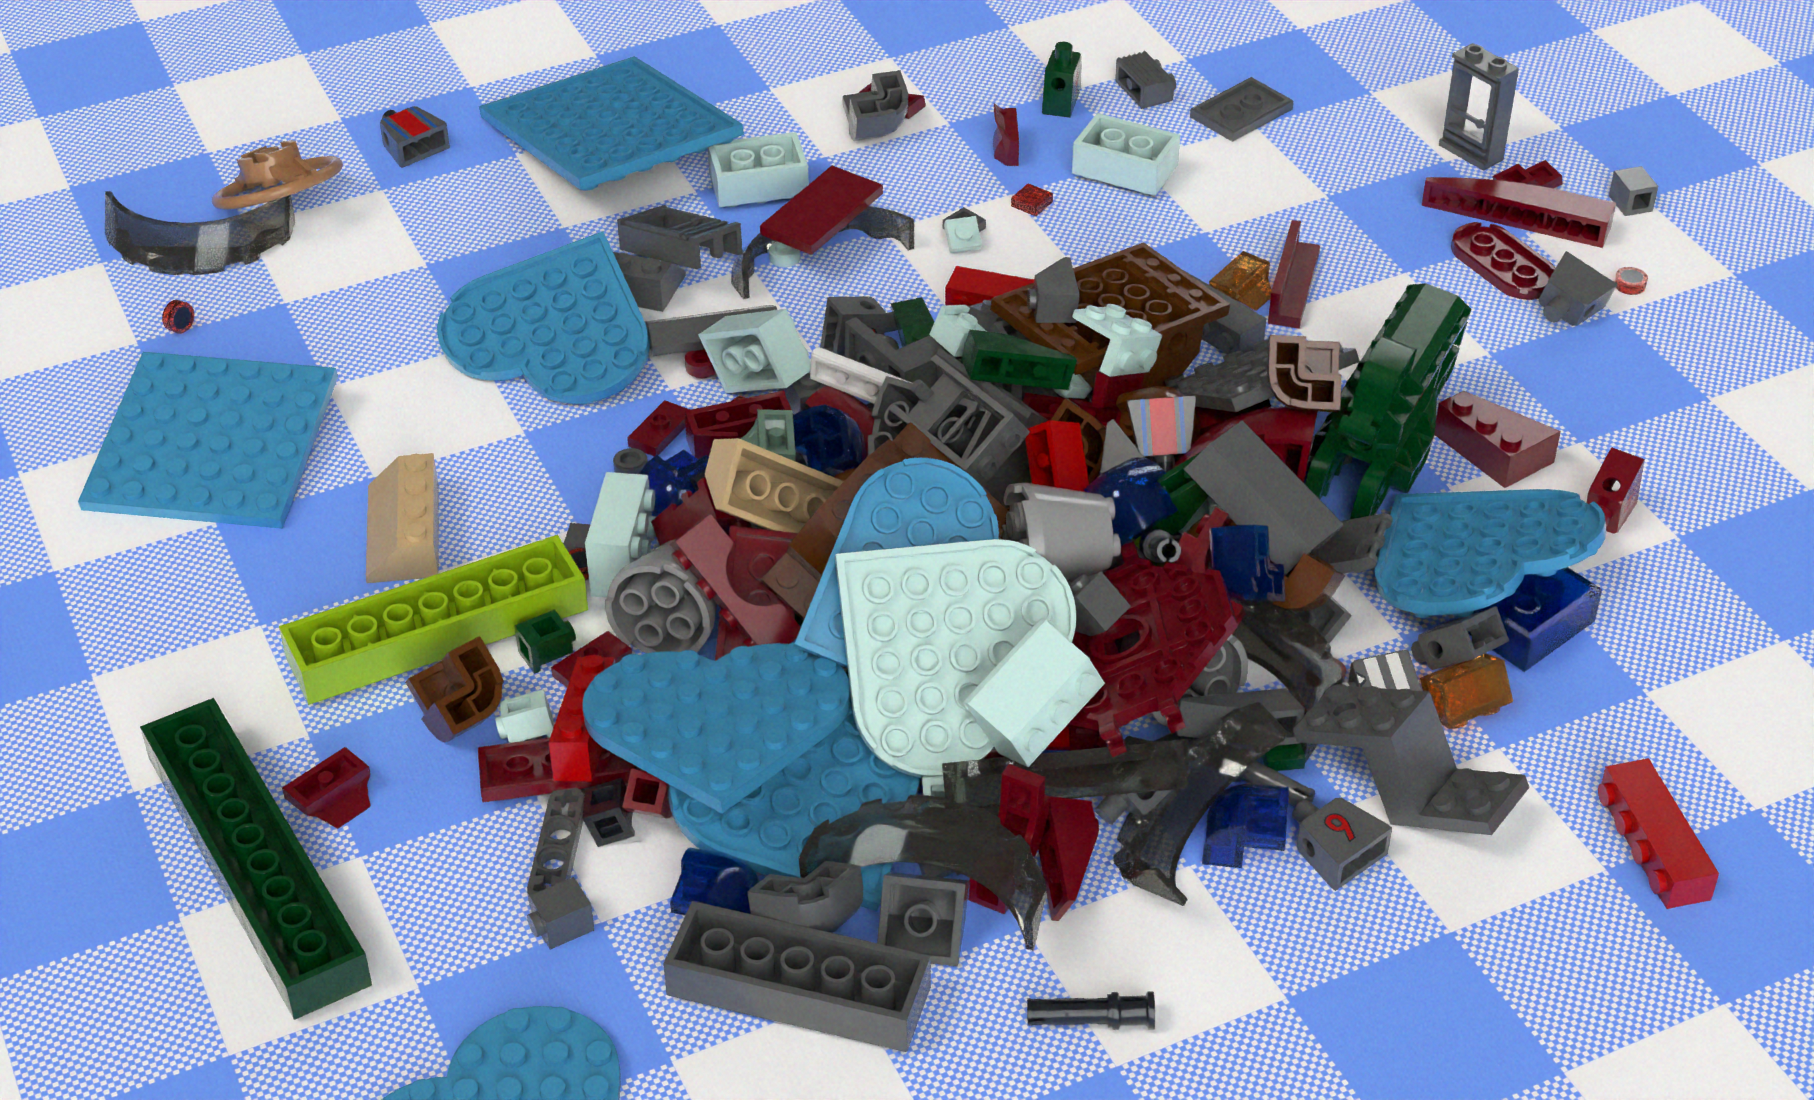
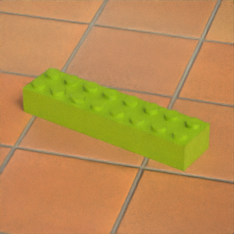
M557 534L281 625L279 630L286 660L308 705L440 661L448 652L479 636L484 644L487 645L516 635L514 625L555 609L562 619L587 611L586 584L583 574Z

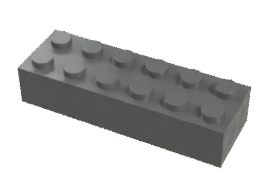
M695 901L691 902L663 963L667 996L903 1052L908 1051L931 988L930 955Z

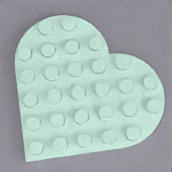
M1001 539L840 553L835 555L854 719L862 739L882 762L899 772L922 778L923 776L959 774L970 769L987 756L994 746L963 701L1040 619L1050 623L1070 642L1073 640L1076 628L1075 601L1066 578L1055 564L1052 565L1044 557L1036 553V549L1030 546Z

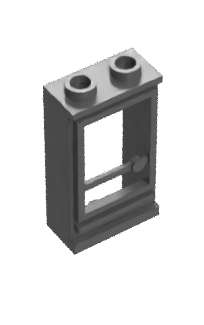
M1472 43L1452 53L1454 63L1443 137L1439 139V146L1484 171L1504 160L1519 68L1507 62L1506 59L1485 50L1482 46ZM1473 76L1491 86L1485 122L1483 119H1477L1467 113ZM1466 119L1475 123L1478 129H1484L1483 139L1464 130Z
M666 205L617 220L619 246L622 251L693 269L701 268L699 246L710 248V255L718 259L723 256L724 252L736 255L743 254L741 223L738 222L727 224V221L669 208Z
M935 354L931 360L944 374L931 388L921 380L913 382L911 391L920 401L908 415L894 403L888 409L906 426L912 422L931 440L930 443L955 465L971 475L983 487L1012 452L1021 445L1030 431L1015 415ZM965 394H968L975 402L968 405L967 411L939 441L931 433ZM982 405L1000 419L1001 422L965 462L949 449L946 443L970 416L978 413V407Z

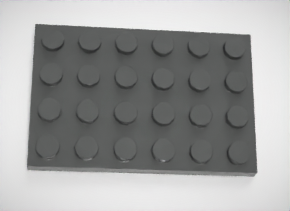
M1268 339L1253 344V350L1243 354L1242 351H1236L1223 357L1224 362L1213 365L1211 362L1194 368L1195 373L1184 377L1183 374L1172 376L1164 380L1166 387H1173L1184 396H1195V407L1232 412L1240 411L1272 398L1274 394L1269 388L1267 377ZM1340 344L1339 370L1360 362L1356 348H1343Z

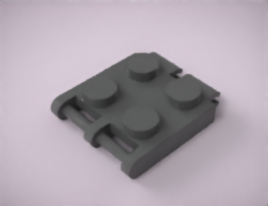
M1383 513L1341 521L1344 526L1319 550L1312 551L1313 554L1334 566V570L1343 574L1350 572L1361 573L1368 569H1373L1378 561L1376 553L1385 543L1383 535L1385 530L1391 527L1393 518L1391 515Z

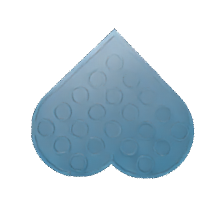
M604 231L472 280L450 297L451 303L444 313H440L437 324V336L443 354L448 362L461 373L481 380L500 381L524 375L528 384L540 395L550 400L567 404H590L623 391L640 374L647 362L650 351V339L645 321Z
M933 458L904 459L902 462L892 464L875 472L861 486L851 503L793 647L837 662L838 665L848 668L835 555L840 553L999 539L997 516L994 514L983 487L961 468Z
M1555 489L1396 494L1390 513L1393 522L1391 527L1385 531V543L1380 548L1378 561L1375 566L1376 586L1378 593L1386 602L1401 610L1412 612L1419 618H1428L1433 615L1467 617L1475 610L1495 604L1514 594L1526 574H1536L1542 577L1551 576L1559 569L1572 566L1589 556L1595 555L1606 538L1605 515L1597 503L1592 502L1590 505L1580 499V494Z
M795 642L790 644H762L750 647L739 646L716 661L700 656L693 650L652 652L641 655L629 654L623 657L620 662L608 667L594 677L583 697V715L589 735L600 746L723 814L838 728L847 716L850 708V683L846 672L837 662L793 647Z
M850 692V708L847 716L838 728L723 814L671 785L668 788V798L674 820L687 839L706 854L724 862L764 875L774 874L805 878L824 861L860 865L863 881V902L861 907L878 911L882 897L883 877L891 871L921 778L907 775L891 768L869 749L857 729Z
M532 1006L513 1008L484 1022L462 1041L451 1059L446 1077L416 1080L393 1091L382 1100H620V1065L618 1054L611 1038L590 1018L564 1007Z

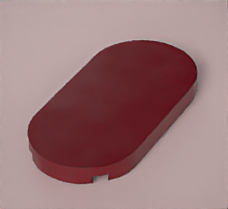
M1472 222L1462 225L1455 230L1451 242V250L1456 258L1508 296L1525 300L1540 298L1555 270V266L1501 226L1490 224L1489 227L1481 226L1482 223Z

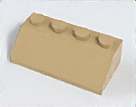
M739 438L714 439L705 470L707 484L717 510L768 530L799 533L816 510L844 482Z
M434 453L398 456L368 485L366 583L422 579L439 574V484Z

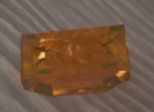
M1242 251L1209 281V285L1257 311L1271 297L1272 289L1268 279L1270 262Z

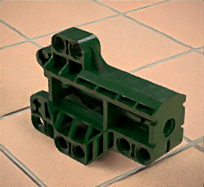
M1427 283L1407 285L1405 292L1396 303L1389 317L1385 320L1375 339L1372 340L1365 355L1358 362L1351 377L1346 381L1341 391L1340 411L1330 412L1321 428L1315 434L1311 449V455L1314 458L1310 465L1305 485L1319 499L1322 496H1327L1334 476L1340 475L1346 454L1370 464L1360 483L1350 519L1375 515L1391 487L1408 493L1428 459L1435 435L1437 397L1452 373L1460 350L1457 346H1460L1468 323L1467 320L1472 310L1458 295Z

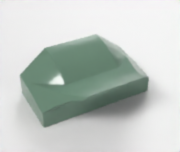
M757 409V419L754 426L741 439L795 461L792 410Z

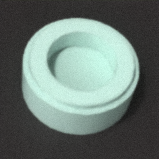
M780 242L773 243L769 248V259L775 266L792 267L798 264L801 259L800 250Z

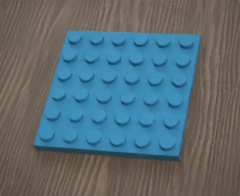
M143 351L79 497L78 503L81 510L283 529L338 379L336 368Z

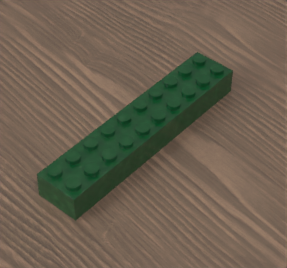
M208 699L140 726L148 758L293 1019L296 1020L372 986L365 951L215 699Z

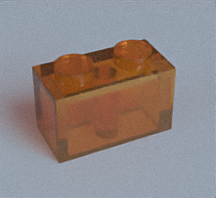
M1487 653L1472 660L1453 664L1420 678L1422 690L1429 691L1432 696L1441 725L1448 729L1461 728L1468 724V720L1477 716L1493 715L1500 711V707L1513 702L1505 661Z

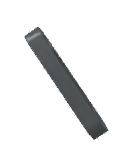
M578 788L556 790L549 797L527 886L529 906V896L546 889V883L553 886L571 878L584 821L582 819L584 794ZM566 803H570L567 811L568 816L562 814V808L566 806ZM557 830H567L570 832V835L564 839L550 837ZM553 859L564 862L557 869L543 867L544 863Z

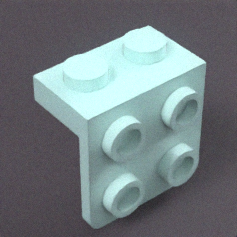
M1107 304L1106 307L1088 305L1085 309H1075L1072 315L1074 319L1111 339L1099 371L1110 377L1150 371V368L1157 359L1156 352L1162 334L1151 329L1152 325L1149 322L1126 315V310L1115 304Z

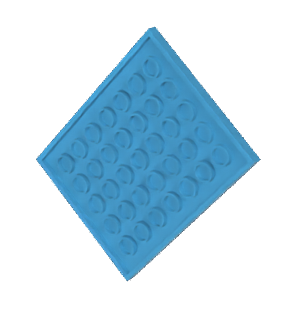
M635 56L479 106L481 118L575 187L586 191L593 190L598 187V184L607 181L622 180L627 174L636 171L644 172L651 170L654 165L663 162H675L680 159V156L689 153H701L707 150V147L716 144L730 143L734 140L733 138L744 135L741 122Z

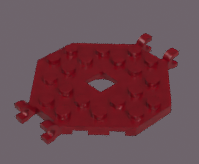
M1134 541L1121 546V554L1125 564L1103 573L1131 607L1107 631L1091 637L1075 631L1072 643L1089 657L1105 684L1068 724L1098 730L1102 739H1106L1112 757L1127 752L1119 727L1149 713L1160 711L1162 716L1165 715L1171 733L1186 728L1178 701L1238 627L1227 586L1220 571L1207 569L1205 573L1193 572L1190 566L1166 563L1163 567L1153 566L1150 560L1139 557ZM1137 630L1139 631L1140 640L1133 647L1122 653L1107 655L1106 643Z

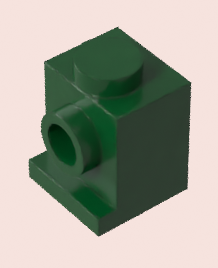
M555 609L514 625L518 652L534 674L541 671V665L573 653L572 642L576 641L575 631L568 620L563 621Z

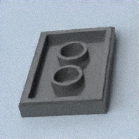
M1250 77L1191 108L1190 118L1233 142L1293 110L1294 101Z

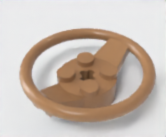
M295 140L280 142L282 148H278V146L260 147L241 155V158L237 159L240 168L238 177L234 178V183L220 189L213 195L212 204L218 209L229 210L280 199L332 178L341 171L343 162L335 156H321L303 160ZM280 181L285 183L266 190L235 196L243 191H246L259 185H262V188L276 185L280 183Z

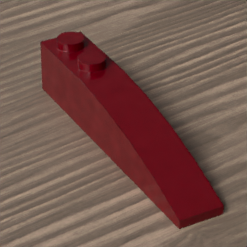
M1427 177L1422 199V206L1600 248L1604 247L1611 230L1616 207L1615 202L1554 188L1500 180L1457 177Z

